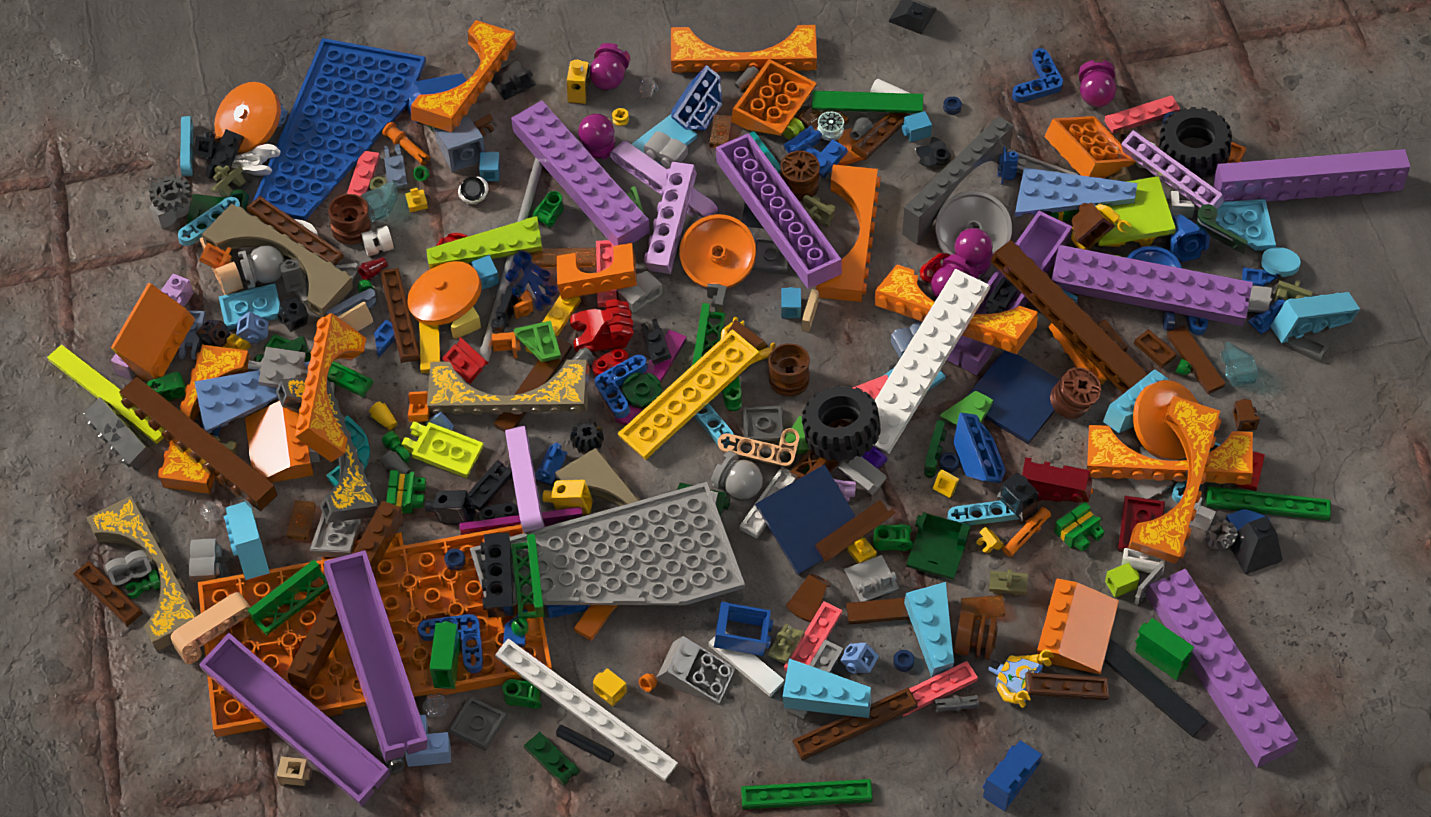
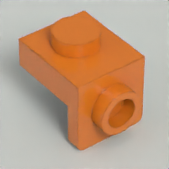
M207 243L199 261L214 269L219 268L230 262L232 257L229 255L231 248L227 247L226 251Z
M522 284L515 286L519 302L513 306L516 319L533 312L532 295L528 289H524Z
M514 332L492 334L494 351L513 350L514 359L518 358L517 351H521L520 340H516Z
M428 391L409 392L408 421H429L430 410L427 407Z

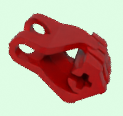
M617 299L606 301V310L590 309L571 315L570 326L576 331L585 330L580 337L573 341L574 351L578 352L579 349L585 347L590 352L625 348L634 334L629 303Z

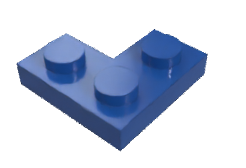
M833 139L822 152L808 144L801 150L812 153L820 163L819 176L824 179L832 171L833 165H837L848 152L845 146Z

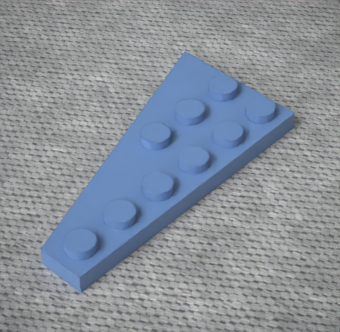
M1024 168L1015 217L1026 213L1036 215L1038 211H1050L1053 213L1079 210L1078 208L1081 204H1089L1091 202L1096 206L1098 204H1110L1113 206L1134 203L1137 183Z
M304 362L305 369H308L310 362ZM260 370L195 381L204 430L210 434L217 427H224L228 425V422L236 418L241 419L267 406L269 402L275 399L278 401L277 388L259 385Z

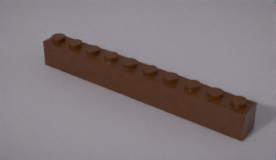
M1012 240L994 252L990 262L1123 394L1148 375L1142 367L1132 360L1128 353L1118 346L1114 339H1111L1104 332L1101 326L1097 325L1090 318L1088 313L1084 312L1072 298H1069L1062 288L1055 284L1048 274L1042 271L1035 264L1034 260L1029 258Z
M135 377L119 392L122 398L121 403L125 408L134 410L135 415L140 420L145 419L154 431L159 430L165 440L174 442L180 452L189 454V458L197 464L199 462L209 475L214 474L220 484L229 486L235 496L244 498L245 503L250 508L255 507L261 512L278 496L275 486L138 377Z
M385 501L380 503L353 552L354 554L366 550L373 574L403 521L401 507ZM331 593L287 670L290 683L307 690L311 689L343 631Z

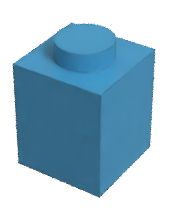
M925 111L904 117L902 131L910 142L931 137L932 124Z
M480 152V177L485 181H500L499 152Z
M490 255L472 261V267L481 278L482 290L499 284L498 272Z
M781 288V318H801V288Z

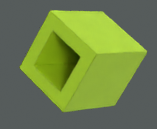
M1126 563L1107 571L1105 583L1114 598L1137 589L1140 577L1137 570L1133 569L1130 563Z

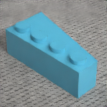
M1349 292L1288 299L1284 302L1283 307L1270 327L1280 342L1285 343L1288 342V338L1291 336H1295L1298 339L1304 336L1303 333L1309 331L1318 333L1326 326L1331 329L1350 323L1360 308Z
M1154 369L1109 405L1103 422L1118 433L1134 427L1133 409L1140 392L1152 383L1169 379Z
M245 502L226 507L227 515L224 516L230 545L233 555H238L245 580L270 573L252 508Z
M946 582L906 593L904 604L930 675L934 677L953 668L954 664Z
M789 659L783 691L784 708L869 718L872 700L871 687Z

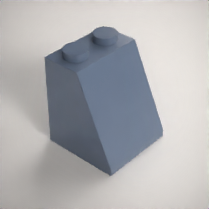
M469 117L461 119L460 125L456 126L452 133L438 128L434 129L436 142L451 172L480 163V152H485L482 134Z

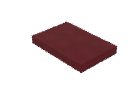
M1124 496L1118 544L1119 552H1124V548H1128L1133 529L1137 523L1151 521L1164 515L1165 501Z

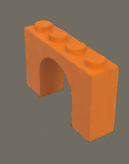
M632 243L613 246L614 260L607 269L597 273L581 272L576 253L557 256V284L561 299L637 286L636 258Z

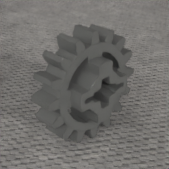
M174 174L171 175V178L164 175L163 180L157 178L158 183H152L153 188L149 189L150 200L154 207L158 206L160 211L165 208L166 212H169L170 209H173L175 212L177 210L176 207L184 208L183 203L188 204V198L192 197L190 184H188L187 180H183L182 176L175 178Z

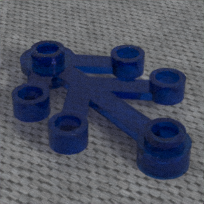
M521 250L513 256L515 265L512 269L508 270L505 278L509 282H515L519 276L518 272L522 268L524 276L518 284H515L512 293L517 297H521L525 292L526 285L529 283L536 297L535 307L542 312L548 310L552 304L551 297L556 295L558 288L548 283L551 277L550 272L532 263L531 255ZM538 285L545 289L546 294H542Z

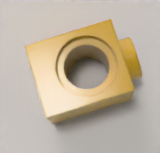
M608 668L603 673H598L593 680L594 692L612 707L627 693L626 682Z

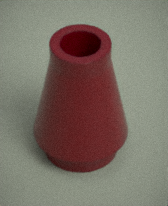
M381 257L362 263L358 267V272L363 280H372L380 273V270L387 268L388 264L385 258Z

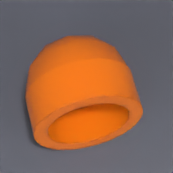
M644 674L639 678V685L644 691L650 692L656 687L657 678L654 674Z

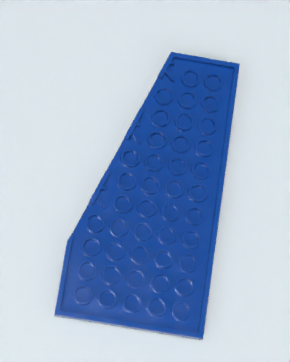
M322 38L276 145L281 153L278 157L270 159L268 167L272 169L270 175L263 176L253 201L261 196L293 219L306 221L354 167L364 151H368L382 135L383 128L388 123L393 122L407 107L412 84L415 81H419L426 63V57Z

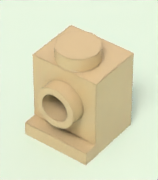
M281 756L277 772L279 784L283 786L284 784L305 786L306 780H310L312 775V768L309 767L307 759Z

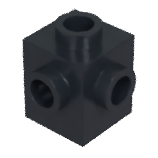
M210 131L196 135L194 154L202 155V158L213 159L222 137L216 136L215 132Z
M296 297L283 301L279 305L277 314L279 321L285 324L290 332L307 325L309 315L305 305L302 302L300 303Z
M207 320L196 332V335L204 345L223 347L231 334L227 330V325L220 320Z

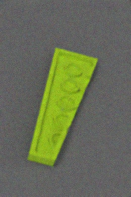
M536 216L428 248L426 251L429 269L446 262L458 261L468 263L489 255L493 259L543 251L538 218Z

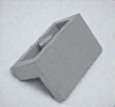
M856 456L848 464L843 461L838 467L843 474L852 481H855L856 484L872 496L887 479L884 473L863 457Z

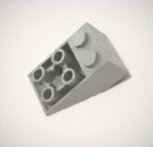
M682 636L672 643L657 678L675 689L720 704L735 668Z

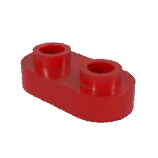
M939 253L925 263L920 269L921 279L926 283H931L934 274L940 268H943L940 263L941 260L944 261L950 254Z
M617 348L599 357L592 364L593 374L598 376L627 360V352Z

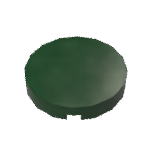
M634 373L623 384V395L628 404L635 408H646L662 394L661 382L651 373Z

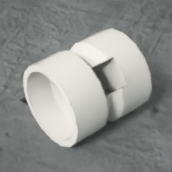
M387 226L377 228L376 232L370 230L361 233L368 257L378 254L379 250L386 252L394 249ZM377 238L379 245H374L373 239Z

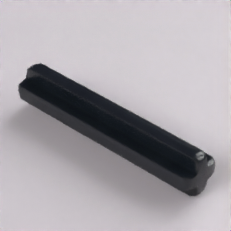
M559 725L556 730L557 737L606 762H610L614 756L613 750L564 725Z

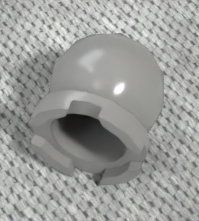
M269 245L260 246L254 249L250 255H246L245 250L238 252L239 257H243V260H240L245 280H250V283L247 284L248 289L255 288L257 281L272 283L279 280L282 276L279 264L284 263L285 258L277 248Z
M731 450L723 455L726 459L722 465L717 464L713 472L711 481L714 483L712 486L718 490L725 487L728 494L733 498L741 500L751 499L756 496L763 483L760 468L751 461H739V455Z

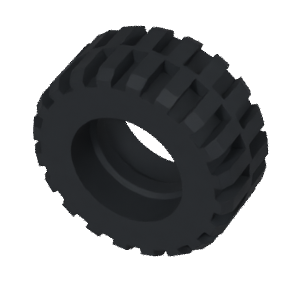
M1196 107L1184 108L1179 113L1176 111L1171 114V117H1168L1161 126L1159 149L1199 178L1216 174L1218 164H1225L1229 160L1232 131L1230 130L1229 123L1225 122L1221 115L1218 116L1217 112L1213 110L1208 111L1207 108L1203 107L1201 109H1196ZM1196 137L1204 139L1210 144L1202 148H1191L1182 144L1181 141Z
M838 385L832 389L828 387L823 392L816 393L813 396L814 398H811L803 409L802 425L806 443L811 451L821 458L824 456L826 460L832 461V459H836L837 462H843L844 459H848V461L854 460L856 456H863L865 451L869 452L873 448V444L875 445L879 439L881 426L877 404L870 394L863 392L860 388L856 387L854 389L849 385H845V387ZM839 419L855 420L851 425L842 428L827 426Z

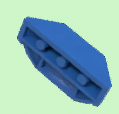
M706 65L687 86L673 107L671 118L685 130L705 131L723 104L720 85L721 77Z
M960 413L954 445L965 475L986 482L1000 483L1006 470L992 435L979 422L980 419L977 415Z

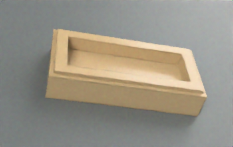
M811 290L802 319V331H810L819 303L818 290Z

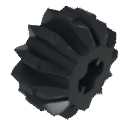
M587 420L585 424L579 422L578 426H573L570 440L573 448H577L579 453L582 451L588 453L595 448L601 449L604 434L601 426H597L596 422L589 424Z

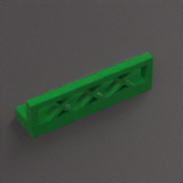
M702 303L692 366L704 356V352L714 347L721 340V332L724 329L726 314L710 312V304ZM710 318L721 319L720 323L714 327L709 322ZM714 333L718 339L710 342L707 336Z
M535 534L527 535V542L511 544L519 618L524 619L545 617ZM528 549L529 554L522 559L517 555L516 550ZM524 565L531 570L526 577L518 572ZM525 584L533 588L528 596L521 592V588ZM529 602L535 606V611L523 613L522 608Z
M312 560L249 608L248 613L251 620L267 636L329 588L326 576L321 572L319 564ZM317 578L324 582L320 587H311L312 582ZM299 592H307V596L303 600H295V595ZM290 605L289 611L278 613L279 607ZM266 617H274L273 623L267 628L261 623Z

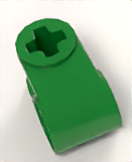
M558 191L549 192L533 213L532 217L537 216L538 221L545 224L547 228H552L564 211L561 193Z
M178 372L152 379L147 383L149 387L167 401L186 395V385L182 375Z
M738 375L721 391L725 407L729 411H737L742 407V391Z
M907 524L879 525L874 531L873 546L880 551L910 550L913 547V543L910 541L912 528Z
M510 679L503 684V699L506 704L530 709H539L541 707L540 697L542 691L530 682ZM513 690L517 692L515 694L508 693L509 691Z

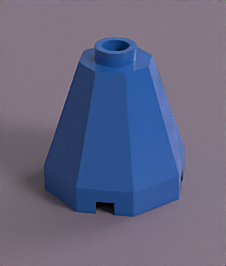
M1181 214L1173 216L1172 219L1176 232L1168 235L1170 252L1182 262L1198 259L1201 256L1200 252L1203 249L1206 251L1209 248L1210 235L1205 229Z

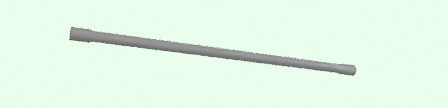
M536 157L517 222L527 219L530 213L543 167ZM518 255L507 256L483 344L479 351V354L488 362L492 352V334H496L491 328L492 320L497 318L496 310L497 307H500L502 294L505 293L507 286L510 284Z

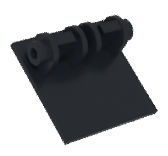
M518 60L501 68L494 74L491 81L504 100L536 85L531 78L533 76L532 72L525 70Z

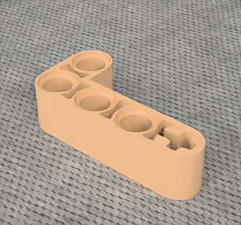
M202 237L199 238V240L204 250L206 245L204 244V240ZM231 259L226 265L216 269L212 268L224 295L243 289L238 269Z
M793 428L783 431L779 446L726 433L722 434L718 439L719 450L723 453L731 450L737 453L739 457L788 468L794 463L799 444V434ZM789 433L796 436V440L793 443H787L784 438ZM726 439H730V443L736 445V441H739L737 445V451H734L735 446L728 445L727 448H724V444H722V442H725ZM743 444H750L752 450L749 453H743L741 451ZM768 448L772 454L768 458H763L760 455L761 450ZM788 453L791 455V460L784 463L780 460V455Z
M239 592L229 595L176 629L171 635L174 648L186 664L195 663L202 656L200 647L245 619L249 615L248 609L251 608Z

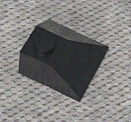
M901 0L890 17L889 22L922 34L937 8L917 0Z
M1267 516L1248 522L1239 529L1235 542L1230 546L1245 575L1283 560L1277 532Z

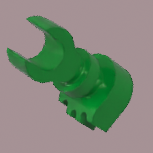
M390 431L386 433L382 438L384 447L386 449L390 447L393 452L398 453L405 463L409 462L411 455L402 446L396 432Z
M156 569L148 573L149 580L144 579L142 582H131L126 585L127 591L135 589L134 592L127 594L131 599L139 597L145 590H151V587H154L155 590L161 588L160 575Z

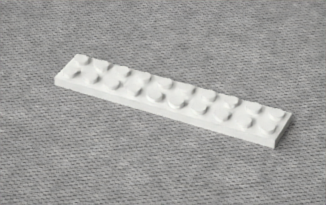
M957 269L954 270L875 399L878 407L881 434L877 443L873 444V446L888 454L891 452L990 289L988 284Z

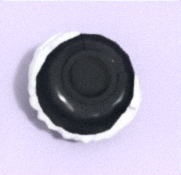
M468 177L459 186V197L467 204H478L485 199L489 190L488 184L481 177Z

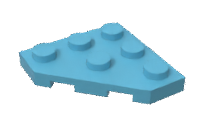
M1265 199L1223 202L1217 209L1216 225L1247 240L1249 247L1256 251L1276 247Z

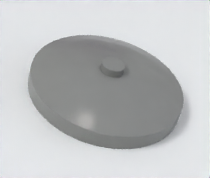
M978 191L963 192L950 198L940 209L935 224L937 242L942 251L950 255H955V241L959 234L968 228H979L988 234L992 240L993 254L1010 241L1012 235L1011 218L1004 205L995 197Z

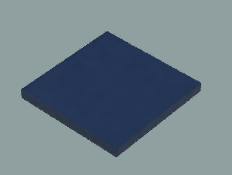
M1004 350L967 396L977 391L993 399L994 402L985 419L1029 445L1055 412L1051 404L1050 394L1052 388L1060 379L1018 354Z
M825 464L755 504L797 575L824 560L814 545L856 517Z

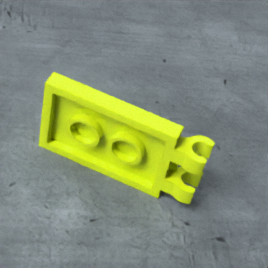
M413 422L410 427L412 430L411 435L419 437L417 442L406 437L402 442L403 447L409 453L412 452V458L467 479L483 449V442L428 422L427 426Z

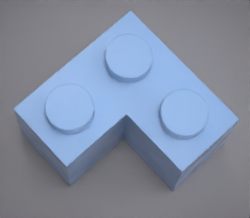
M420 715L428 739L427 750L409 755L405 751L408 767L451 763V746L448 732L429 734L426 715Z

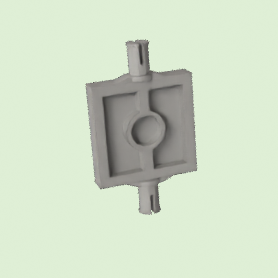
M266 347L264 358L261 362L249 360L248 369L260 370V386L274 388L278 387L281 379L306 377L309 370L305 369L304 366L305 352Z

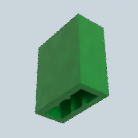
M1151 618L1148 623L1144 622L1138 630L1139 635L1135 640V643H1137L1135 652L1177 681L1189 666L1194 646Z
M446 621L435 624L430 662V673L434 688H456L461 641L457 624Z

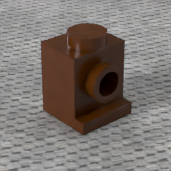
M1248 399L1235 401L1232 413L1236 430H1257L1260 417L1257 416L1256 407H1253L1252 401Z

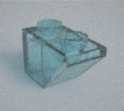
M396 181L386 183L361 195L367 201L369 217L372 222L390 215L399 195Z
M1226 342L1223 351H1221V360L1226 364V377L1230 379L1231 385L1255 383L1258 370L1254 357L1232 343Z

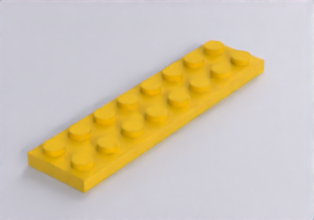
M732 329L618 433L619 438L644 460L648 459L760 356L759 351Z

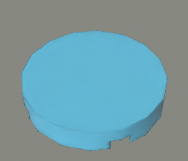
M1280 247L1269 248L1264 251L1261 258V265L1267 272L1272 275H1276V273L1281 274L1282 277L1292 276L1297 273L1301 263L1296 253Z

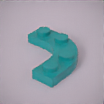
M347 415L344 418L345 425L351 433V441L357 449L359 461L363 464L365 470L370 459L368 438L365 432ZM340 465L326 475L327 480L334 487L339 482Z

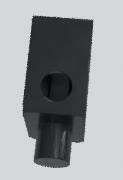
M1015 473L1001 485L996 497L1022 522L1038 511V492L1027 481L1025 476Z
M467 490L438 491L435 500H426L425 511L435 513L440 523L459 526L460 523L474 521L476 509Z

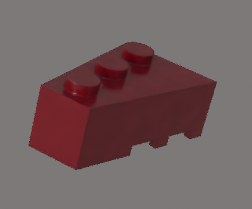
M1025 457L1022 475L1037 490L1038 501L1089 502L1093 482L1089 470L1063 465V468L1050 466L1051 462L1044 461V464L1031 462L1032 458Z

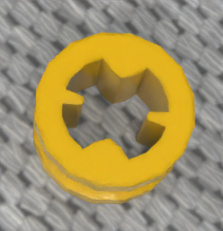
M624 108L614 110L612 113L613 123L617 126L626 125L629 122L628 111Z

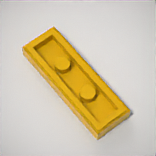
M419 322L421 374L430 373V363L441 362L439 325L431 326Z

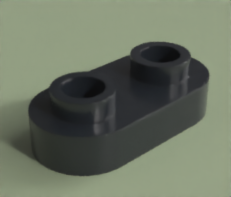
M512 502L486 506L480 510L479 520L519 515L518 506Z

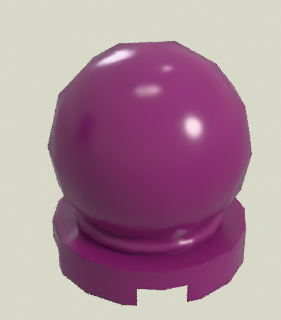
M603 43L594 53L589 77L599 89L606 91L615 89L622 83L625 77V70L629 67L631 59L626 50L623 52L617 48V44Z
M1094 60L1084 63L1079 68L1080 72L1078 74L1079 82L1081 83L1080 94L1082 99L1088 105L1097 108L1108 105L1114 99L1117 90L1114 80V66L1106 60H1103V63H1094Z
M590 114L583 118L579 124V142L593 158L607 159L610 157V152L615 148V129L610 119L602 114Z
M968 228L962 231L955 241V255L965 258L967 265L971 268L975 266L979 275L983 274L992 265L990 262L993 256L992 240L985 231L979 228Z
M951 254L943 261V268H940L932 278V293L938 298L955 269L978 279L979 272L976 267L973 266L971 268L965 263V258Z

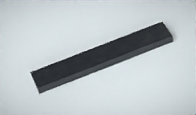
M1109 640L1104 660L1107 665L1191 737H1194L1207 724V720L1114 640Z

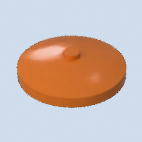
M259 82L244 83L233 89L223 99L215 117L216 136L222 137L225 129L244 136L238 153H246L257 146L264 145L274 134L280 121L281 105L277 94L271 88Z
M716 214L699 219L688 228L680 244V261L685 273L694 283L706 289L708 284H720L727 286V289L738 285L750 274L756 260V244L752 233L744 223L728 215Z
M452 261L439 264L426 271L415 281L408 294V308L413 317L425 325L437 326L455 321L465 315L477 302L482 290L481 278L477 271L467 263Z
M1162 380L1146 386L1138 395L1133 409L1134 428L1140 443L1151 455L1166 461H1174L1186 457L1180 439L1164 421L1170 400L1173 396L1198 403L1194 395L1185 386L1171 380Z

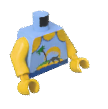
M1046 649L1036 655H1010L1005 664L993 660L988 671L998 675L995 687L1002 699L1007 703L1019 704L1020 707L1024 708L1026 700H1031L1026 691L1025 674L1027 672L1042 673V664L1050 666L1052 662L1049 658H1053L1054 655L1050 650Z

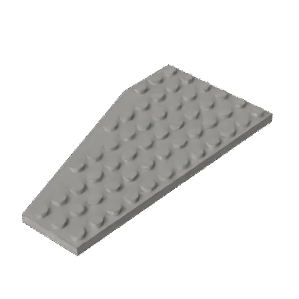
M707 482L510 537L511 544L527 542V535L535 534L543 605H688L745 588L744 580ZM480 545L470 548L482 588V579H486V575L482 573L481 561L485 560V555H481ZM511 547L513 605H518ZM528 549L516 550L517 555L522 559L529 554ZM524 565L518 572L526 577L531 570ZM528 584L521 588V592L527 596L533 590ZM501 592L494 593V595L501 594Z

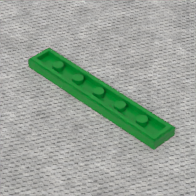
M813 91L812 110L923 112V94Z
M274 334L265 345L264 351L266 347L277 348L290 341ZM311 355L305 357V362H310ZM335 361L331 363L327 375L329 382H334L335 385L361 397H364L373 385V379Z
M1207 487L1206 507L1235 511L1247 509L1255 513L1327 521L1331 517V500Z
M871 779L741 786L742 809L873 802Z

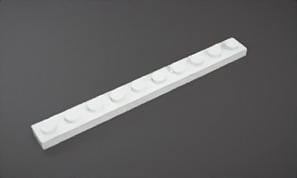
M507 639L495 654L498 660L663 781H666L677 767L678 762L510 639Z

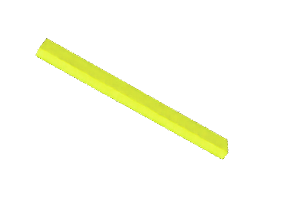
M60 345L47 357L49 362L97 399L101 397L110 402L127 422L154 443L158 444L164 438L159 430L154 431L145 419L140 420L135 415L134 410H128L123 406L119 393L121 390L63 345Z

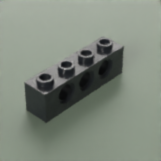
M509 532L484 534V542L481 543V555H485V560L481 561L482 573L486 575V579H482L483 592L486 591V597L482 598L483 610H487L489 618L514 616ZM496 592H501L499 595H494Z

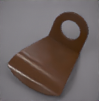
M809 574L785 606L795 616L811 622L821 606L827 587H831L832 584L823 577Z

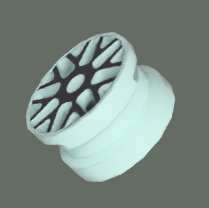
M826 112L819 117L818 130L822 133V139L832 141V139L837 140L843 135L844 119L840 114Z

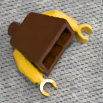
M1092 202L1089 204L1083 203L1078 208L1079 213L1072 218L1071 239L1078 249L1089 250L1115 227V222L1117 223L1118 230L1124 233L1127 232L1123 230V225L1125 223L1129 227H1132V225L1128 221L1121 220V216L1109 206L1102 204L1096 206Z
M734 317L733 322L722 329L721 332L722 339L733 329L759 351L760 356L752 364L768 358L771 351L776 347V343L773 342L768 348L763 339L744 326V320L740 323L738 322V317Z

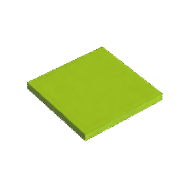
M1159 176L1127 181L1137 183L1134 203L1113 206L1102 204L1111 207L1121 216V220L1130 222L1132 227L1125 223L1123 230L1127 233L1118 230L1117 223L1115 222V227L1098 241L1099 246L1170 235L1176 232Z

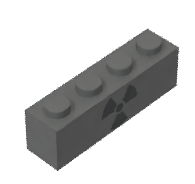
M99 397L84 413V416L88 419L87 424L100 432L98 436L106 443L109 442L111 444L110 449L115 454H120L123 457L121 461L129 468L133 466L140 469L155 453L112 404Z

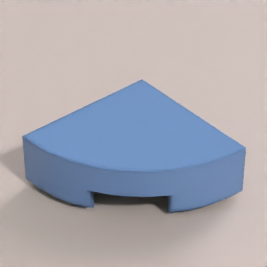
M442 412L426 421V424L430 422L448 430H452L454 427Z

